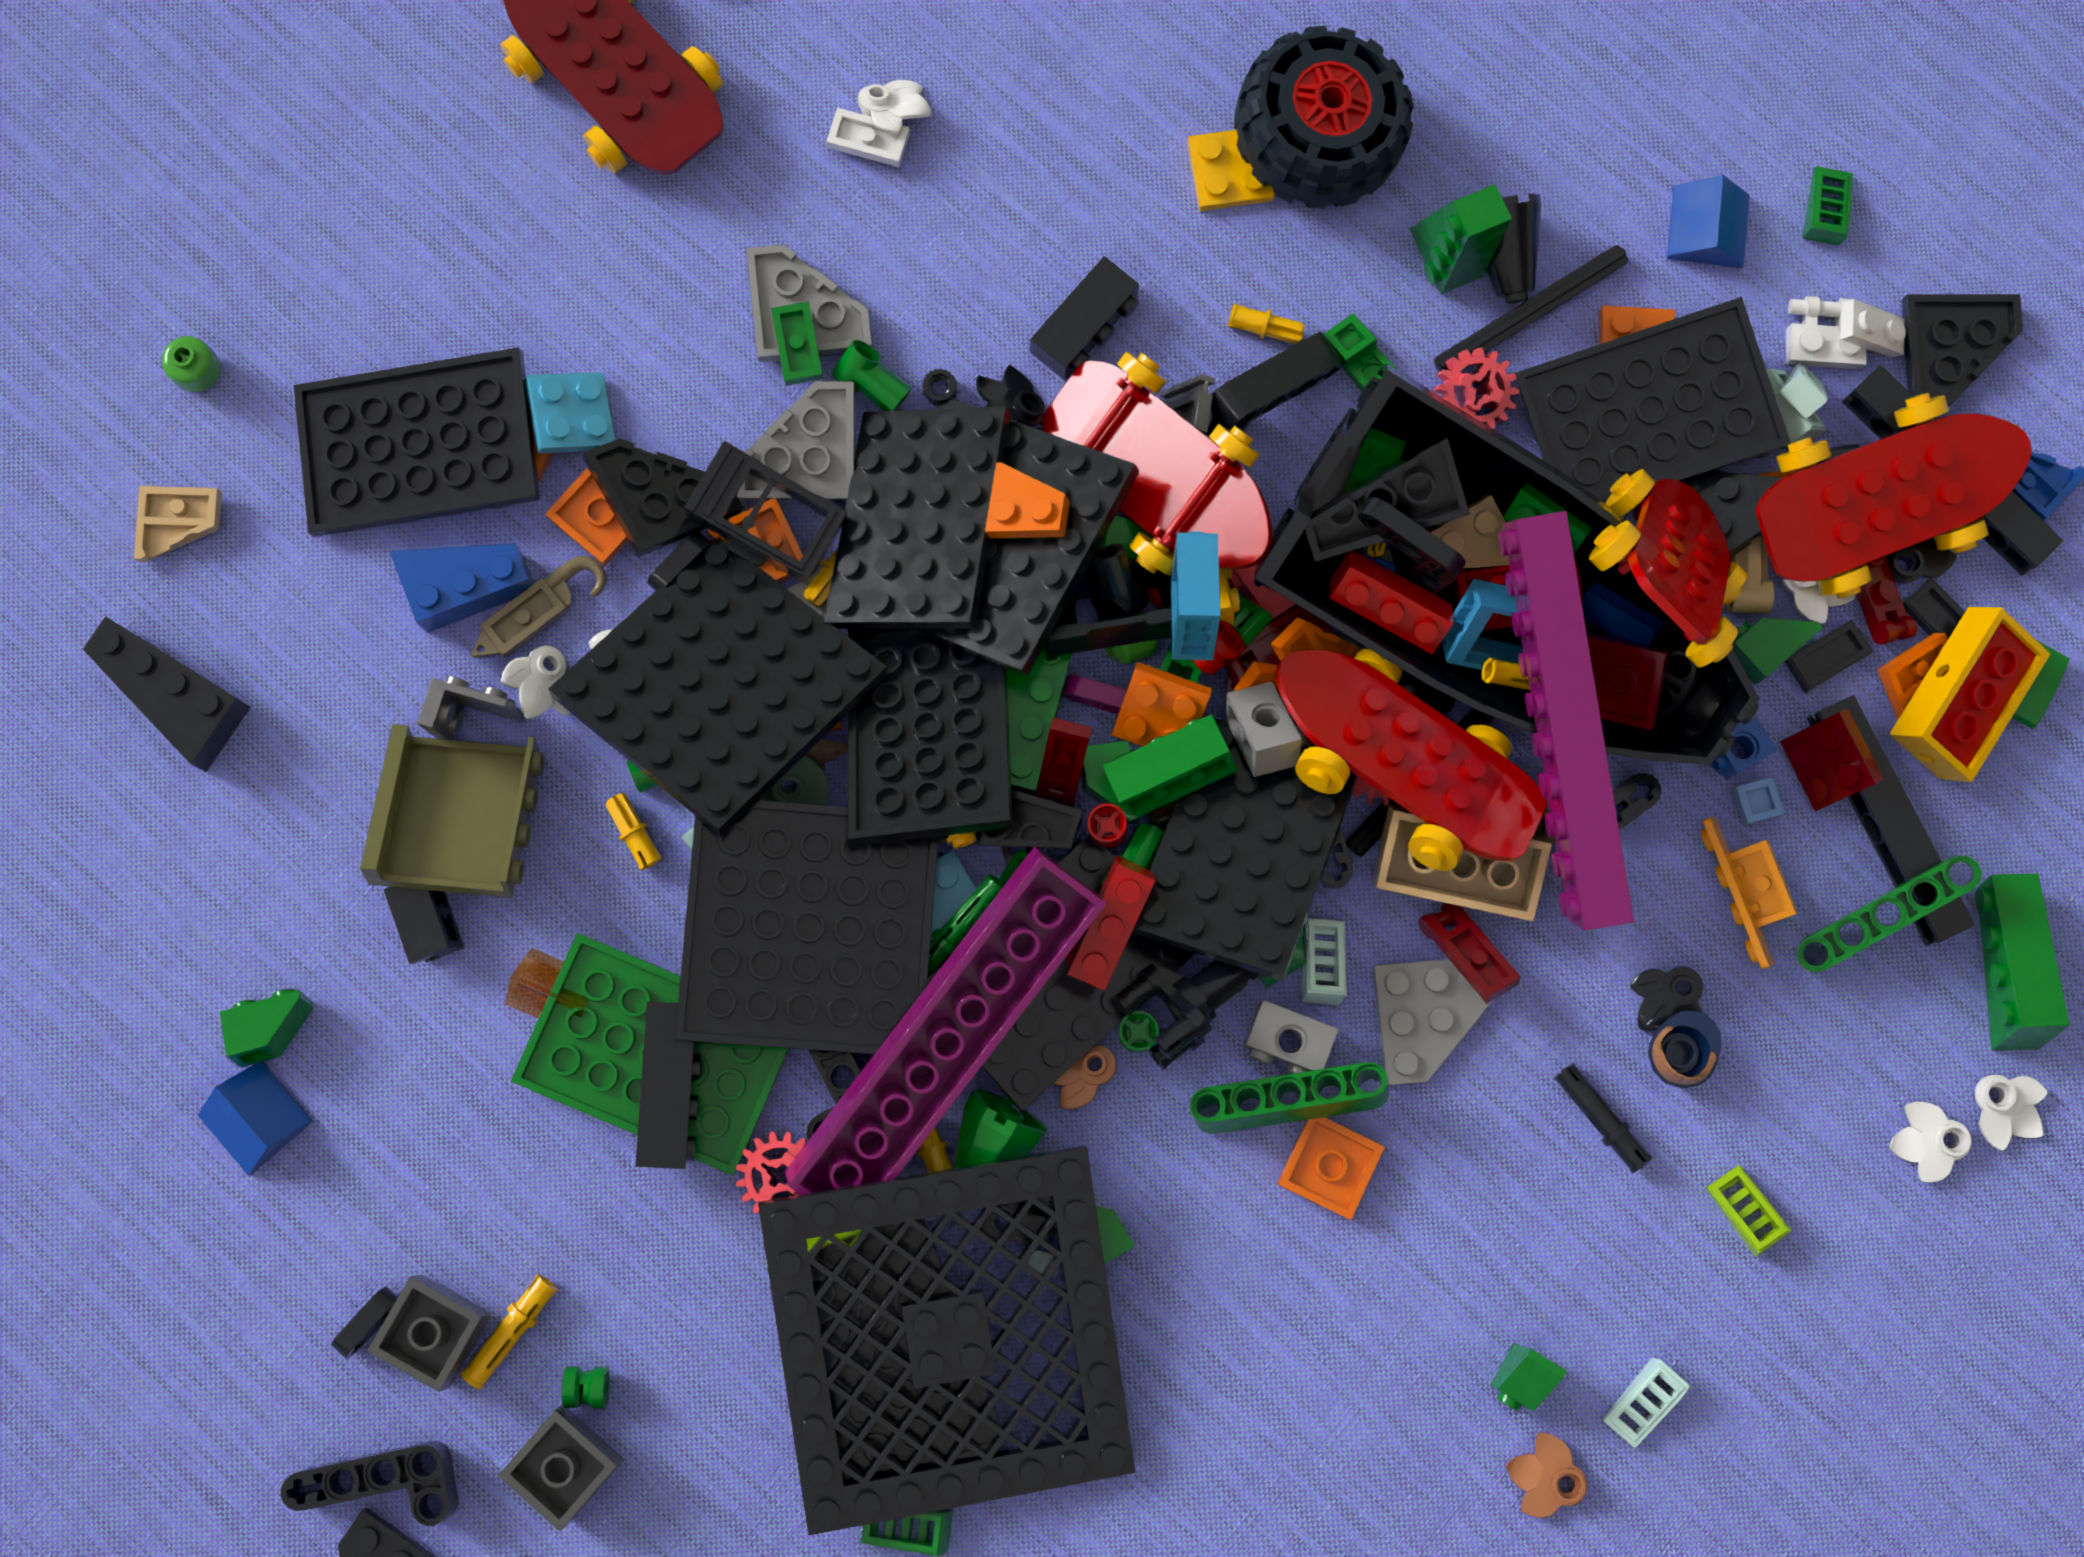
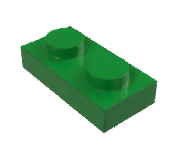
M809 301L771 308L785 386L823 379Z
M1527 483L1520 490L1503 518L1510 522L1567 510ZM1567 511L1573 554L1575 556L1592 531V528Z

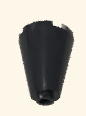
M1528 194L1529 201L1520 203L1518 195L1502 197L1512 220L1486 271L1496 297H1505L1506 304L1528 300V293L1535 291L1542 207L1540 194Z

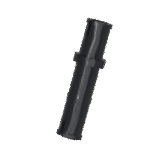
M1574 1062L1553 1078L1603 1136L1601 1139L1606 1147L1610 1145L1628 1166L1631 1173L1641 1169L1646 1165L1645 1162L1647 1163L1653 1158L1629 1131L1631 1128L1626 1120L1622 1122L1579 1071Z

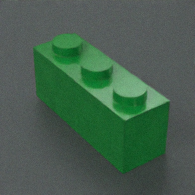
M1212 714L1202 719H1195L1171 734L1159 736L1135 751L1120 754L1113 761L1103 765L1116 798L1129 822L1238 771Z

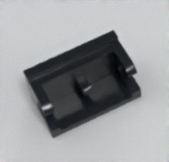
M399 887L383 889L409 964H416L424 960L425 963L431 962L465 948L445 892Z

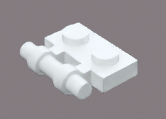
M1806 296L1804 300L1790 299L1788 313L1802 315V324L1791 323L1786 328V364L1797 365L1800 362L1805 366L1861 370L1866 365L1867 349L1840 339L1842 302L1852 299L1840 298L1838 302L1820 301V298L1815 296ZM1818 316L1835 317V326L1818 325Z

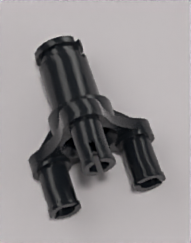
M1214 960L1189 979L1186 976L1151 963L1139 972L1140 977L1120 993L1114 995L1113 999L1127 1017L1131 1016L1135 1010L1154 996L1160 997L1176 1022L1160 1035L1155 1036L1153 1039L1157 1045L1148 1050L1156 1064L1162 1070H1165L1168 1065L1187 1050L1191 1049L1194 1051L1205 1042L1204 1036L1212 1031L1210 1022L1216 1018L1215 1010L1241 991L1248 984L1249 979L1254 980L1259 974Z

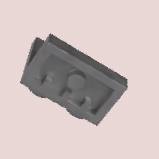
M446 676L445 681L432 678L417 724L435 738L451 740L452 734L458 733L463 722L464 712L461 710L462 705L519 722L522 720L523 713L515 706V701L507 698L508 694L503 691L484 687L483 692L469 687L470 683L465 680Z

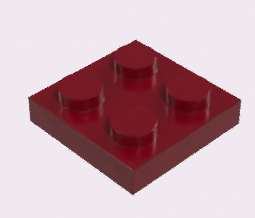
M1590 633L1587 639L1600 718L1652 730L1656 724L1670 650Z
M1849 709L1840 711L1780 741L1815 812L1884 780Z

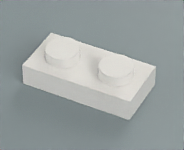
M837 107L826 141L827 148L900 168L910 136V127L902 125L899 134L890 133L876 127L870 116Z
M1856 299L1842 302L1841 340L1889 358L1904 355L1905 318Z

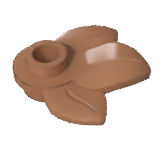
M1095 1045L1053 1083L1062 1086L1060 1095V1107L1062 1109L1071 1110L1087 1105L1095 1098L1099 1085L1106 1084L1114 1077L1117 1070V1061L1112 1051L1105 1046ZM1094 1058H1101L1102 1067L1098 1071L1090 1070V1062Z
M1543 1432L1537 1433L1535 1454L1519 1455L1506 1464L1511 1480L1519 1488L1526 1491L1520 1509L1530 1516L1538 1518L1551 1516L1561 1505H1575L1586 1495L1588 1484L1585 1474L1580 1468L1573 1465L1570 1448L1554 1435ZM1568 1476L1572 1480V1487L1570 1490L1563 1492L1559 1488V1481L1561 1478Z

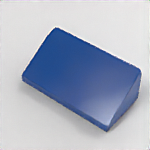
M1597 581L1587 589L1582 600L1584 619L1617 639L1652 646L1665 623Z

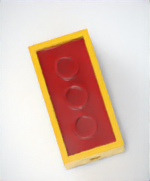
M1968 607L1889 734L1937 778L1972 783L2051 654L2002 607Z

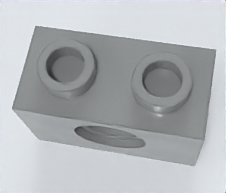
M1273 682L1227 693L1225 720L1253 776L1256 777L1296 766L1300 758L1301 748L1305 746L1304 733L1297 724L1294 725L1290 713Z
M1262 1000L1259 1002L1243 1047L1251 1050L1249 1057L1262 1063L1272 1065L1273 1060H1277L1289 1065L1287 1072L1291 1074L1325 1068L1339 1029ZM1283 1031H1291L1298 1037L1299 1046L1294 1053H1287L1281 1049L1279 1036Z

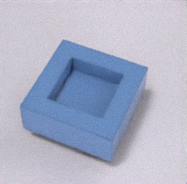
M1774 777L1732 788L1743 826L1785 814Z

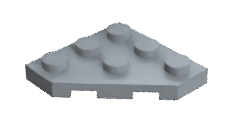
M784 244L746 248L757 358L759 362L780 360L771 308L807 301L810 304L819 356L844 353L853 340H861L872 347L867 307L846 295L838 288V285L816 268L812 269Z
M815 381L744 453L824 499H847L851 476L854 474L855 383ZM749 474L738 492V498L759 499L768 483ZM775 487L772 488L767 499L775 497L776 499H794Z
M1449 959L1373 966L1383 1069L1388 1076L1389 1085L1428 1082L1490 1003L1486 1004Z

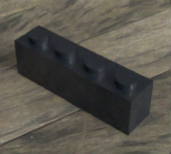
M647 1002L635 1167L685 1169L686 1161H694L696 1136H688L689 1120H697L698 1095H690L691 1079H700L701 1055L693 1054L694 1041L675 1040L678 1003Z

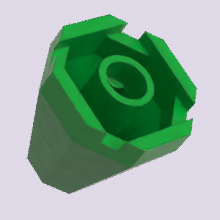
M978 1088L971 1093L964 1106L954 1168L1027 1156L1042 1141L1048 1128L1029 1111L1024 1109L1018 1112L1012 1108L1011 1105L1013 1103L1010 1100Z

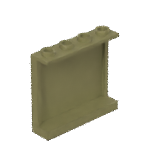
M392 724L360 870L368 885L513 898L515 884H521L524 874V862L520 860L522 847L527 848L530 843L531 826L527 824L529 811H535L537 807L538 790L534 788L536 776H542L545 763L544 753L539 752L535 737L529 736L527 747L413 737L408 725Z

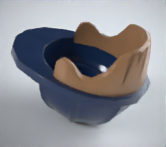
M1680 1011L1668 1018L1650 1039L1648 1057L1653 1072L1665 1084L1681 1089L1703 1084L1711 1077L1717 1066L1721 1051V1034L1715 1022L1706 1014L1698 1011Z

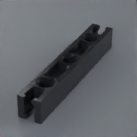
M1879 365L1842 401L1880 440L1915 427V424L1898 427L1894 412L1906 407L1905 400L1914 396L1882 365ZM2013 491L1993 510L1979 518L1985 520L1989 535L1983 539L2021 576L2026 574L2031 568L2038 567L2064 541Z
M1852 695L1816 712L1806 719L1810 726L1840 711L1849 709L1884 780L1848 796V799L1891 881L1897 887L1942 861L1855 696ZM1922 882L1914 887L1912 896L1917 904L1927 905L1933 901L1935 891L1929 883ZM1961 897L1914 921L1926 946L1935 942H1942L1975 926Z

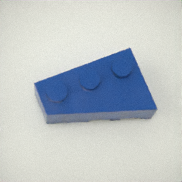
M515 544L389 551L415 621L427 633L511 601L534 584L524 556Z

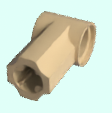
M1757 536L1751 540L1752 544L1731 557V562H1736L1748 576L1741 586V594L1733 602L1726 605L1728 612L1769 614L1773 607L1774 585L1771 580H1768V550L1764 538Z

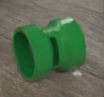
M1134 1011L1131 1016H1125L1118 1026L1117 1036L1120 1044L1126 1050L1141 1053L1147 1051L1155 1044L1153 1038L1159 1035V1027L1151 1014L1145 1011Z
M566 1366L562 1381L563 1408H578L581 1404H589L593 1409H606L610 1392L609 1368L594 1367L591 1371H583L579 1366Z

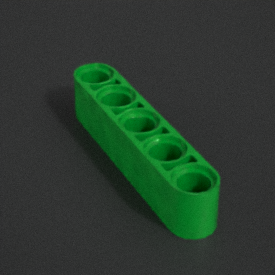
M1953 856L1803 938L1796 948L1798 962L1811 972L1827 970L1973 890L1981 880L1982 871L1979 864L1968 856ZM1963 862L1971 869V878L1964 885H1956L1950 879L1949 871L1955 863ZM1922 882L1929 883L1935 891L1933 901L1927 905L1917 904L1912 896L1914 887ZM1886 902L1893 903L1899 912L1897 920L1891 925H1882L1876 918L1877 908ZM1850 922L1857 923L1863 931L1861 940L1854 945L1843 943L1839 936L1842 926ZM1813 942L1823 944L1827 950L1825 960L1817 965L1806 962L1803 956L1805 947Z
M1364 1062L1205 1087L1193 1094L1190 1100V1109L1196 1125L1201 1131L1207 1134H1218L1377 1109L1387 1102L1390 1089L1386 1071L1379 1064ZM1369 1079H1374L1381 1083L1380 1088L1374 1092H1365L1360 1086ZM1327 1086H1336L1341 1090L1336 1097L1326 1099L1320 1095L1321 1090ZM1288 1092H1295L1300 1095L1299 1100L1292 1105H1285L1280 1102V1099ZM1248 1098H1255L1260 1101L1259 1106L1252 1111H1244L1240 1109V1106ZM1209 1104H1215L1220 1107L1219 1112L1213 1117H1203L1200 1115L1202 1109Z

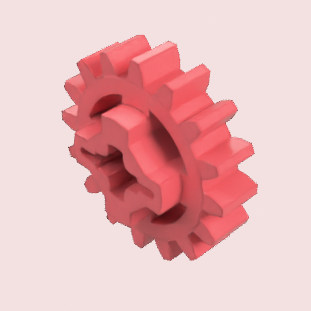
M1479 347L1473 350L1471 356L1470 352L1466 349L1458 353V359L1452 357L1445 362L1449 370L1438 372L1437 376L1444 382L1434 387V392L1442 394L1445 400L1493 429L1495 428V421L1500 424L1508 419L1504 411H1511L1517 406L1510 400L1511 396L1520 392V389L1511 387L1510 384L1511 381L1517 378L1516 374L1507 375L1505 370L1510 364L1508 360L1500 364L1496 362L1498 352L1493 351L1484 357V350ZM1467 366H1478L1472 375L1467 372L1464 374L1460 372ZM1476 383L1478 384L1477 392L1481 394V396L1477 398L1475 396L1476 389L1472 387V385ZM1482 406L1493 408L1486 415H1475Z
M769 1132L768 1143L765 1144L763 1140L757 1137L754 1139L756 1151L743 1150V1155L749 1160L747 1164L736 1165L737 1170L745 1173V1178L738 1180L736 1186L746 1187L748 1190L741 1198L743 1202L752 1199L756 1202L752 1212L758 1214V1202L775 1199L780 1192L789 1191L795 1196L800 1195L786 1183H778L775 1186L772 1183L775 1176L770 1173L771 1170L765 1167V1164L769 1167L780 1169L786 1165L788 1168L807 1143V1139L801 1138L795 1144L792 1143L793 1135L791 1132L785 1133L783 1141H779L776 1132ZM775 1148L788 1149L783 1157L771 1160L763 1155ZM754 1169L760 1171L762 1175L763 1186L759 1190L760 1192L757 1191L754 1184Z

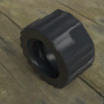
M934 369V371L926 374L923 380V394L930 404L939 407L941 402L956 397L957 383L950 371ZM935 381L945 382L948 385V390L942 395L934 394L931 385Z

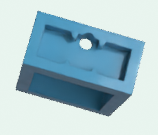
M1200 531L1177 533L1171 573L1172 659L1213 660L1220 621L1218 534L1203 533Z
M1473 579L1453 613L1454 624L1441 641L1446 663L1482 670L1483 664L1488 658L1519 664L1518 654L1524 652L1522 643L1515 645L1479 637L1493 613L1512 617V613L1517 612L1515 596L1509 597L1505 585Z

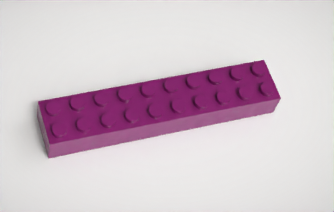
M1567 511L1503 523L1504 531L1498 533L1499 547L1502 556H1508L1510 572L1505 573V583L1509 597L1515 596L1517 612L1512 613V625L1515 636H1521L1524 652L1518 654V661L1522 677H1528L1530 693L1525 694V703L1528 716L1535 717L1537 733H1532V746L1535 756L1542 759L1544 773L1538 774V781L1542 797H1548L1550 813L1545 814V824L1549 837H1555L1557 853H1552V866L1555 876L1562 879L1564 891L1558 894L1560 911L1563 917H1568L1570 923L1584 931L1633 923L1634 918Z
M1034 846L785 1170L788 1186L802 1195L896 1178L1107 903L1095 891Z

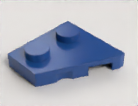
M2032 452L2023 476L2012 491L2044 521L2084 479V468L2078 466L2072 470L2056 464L2055 457L2044 453Z

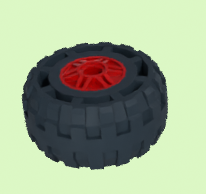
M1325 25L1305 28L1302 34H1299L1297 31L1288 33L1276 39L1273 46L1267 51L1263 50L1253 62L1242 84L1234 113V129H1237L1238 134L1237 147L1242 160L1244 159L1246 163L1252 165L1253 170L1251 174L1264 187L1269 184L1278 191L1277 197L1289 203H1292L1293 199L1306 202L1305 206L1308 208L1325 209L1327 204H1334L1335 207H1344L1356 203L1360 197L1367 193L1371 195L1383 185L1396 168L1410 139L1413 127L1411 112L1414 106L1408 85H1403L1404 74L1395 59L1388 61L1383 55L1384 49L1381 45L1371 38L1366 42L1355 37L1356 31L1341 27L1337 32L1327 31Z

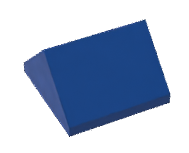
M1724 175L1675 185L1672 197L1667 259L1742 268L1744 266L1750 195Z
M263 1062L256 1063L217 1085L198 1113V1117L248 1176H251L313 1122Z

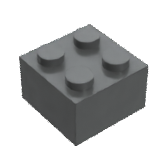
M423 1275L410 1276L367 1352L440 1392L452 1386L492 1314Z
M561 1406L552 1412L498 1476L558 1531H562L623 1463L624 1459L568 1408Z

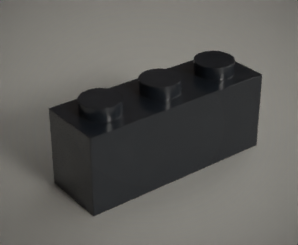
M1103 256L1030 339V353L1063 380H1066L1081 363L1090 360L1091 356L1088 353L1096 344L1103 346L1115 331L1113 325L1121 316L1126 319L1132 314L1139 304L1137 299L1139 283Z

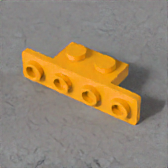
M1710 817L1704 819L1705 829L1700 830L1707 850L1709 852L1715 851L1720 864L1715 867L1717 877L1724 889L1729 887L1735 901L1730 904L1733 917L1738 926L1744 924L1749 936V940L1745 941L1749 957L1753 963L1759 962L1762 969L1770 967L1775 963L1761 926L1798 914V911L1769 839L1730 853L1717 818Z

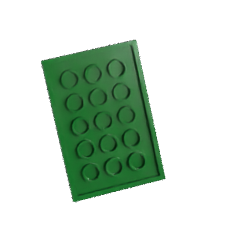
M577 933L510 1082L638 1135L647 1002L678 1003L681 976ZM694 1041L693 1054L701 1055L700 1079H691L690 1095H698L697 1120H689L688 1136H696L695 1160L735 1176L737 1172L736 1165L741 1163L744 1156L742 1152L744 1149H747L790 1048Z

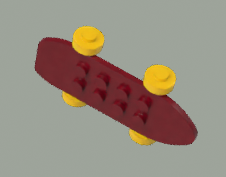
M503 0L511 24L521 39L520 41L514 35H510L500 44L506 56L503 62L516 78L522 76L527 82L534 84L544 76V72L537 62L539 60L601 127L599 128L597 125H594L583 134L589 146L586 152L600 169L605 166L613 174H617L627 165L624 156L620 152L622 150L631 160L647 170L663 175H672L689 163L723 133L724 123L722 114L714 96V93L723 86L722 79L718 74L720 67L709 53L705 52L703 54L694 46H690L679 56L631 5L636 0Z

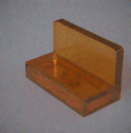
M532 948L510 977L505 1004L539 1019L548 996L556 998V1003L570 1009L575 1007L580 1009L574 1015L582 1018L585 1012L584 1008L587 1007L590 999L566 988H562L558 995L552 993V987L564 962Z

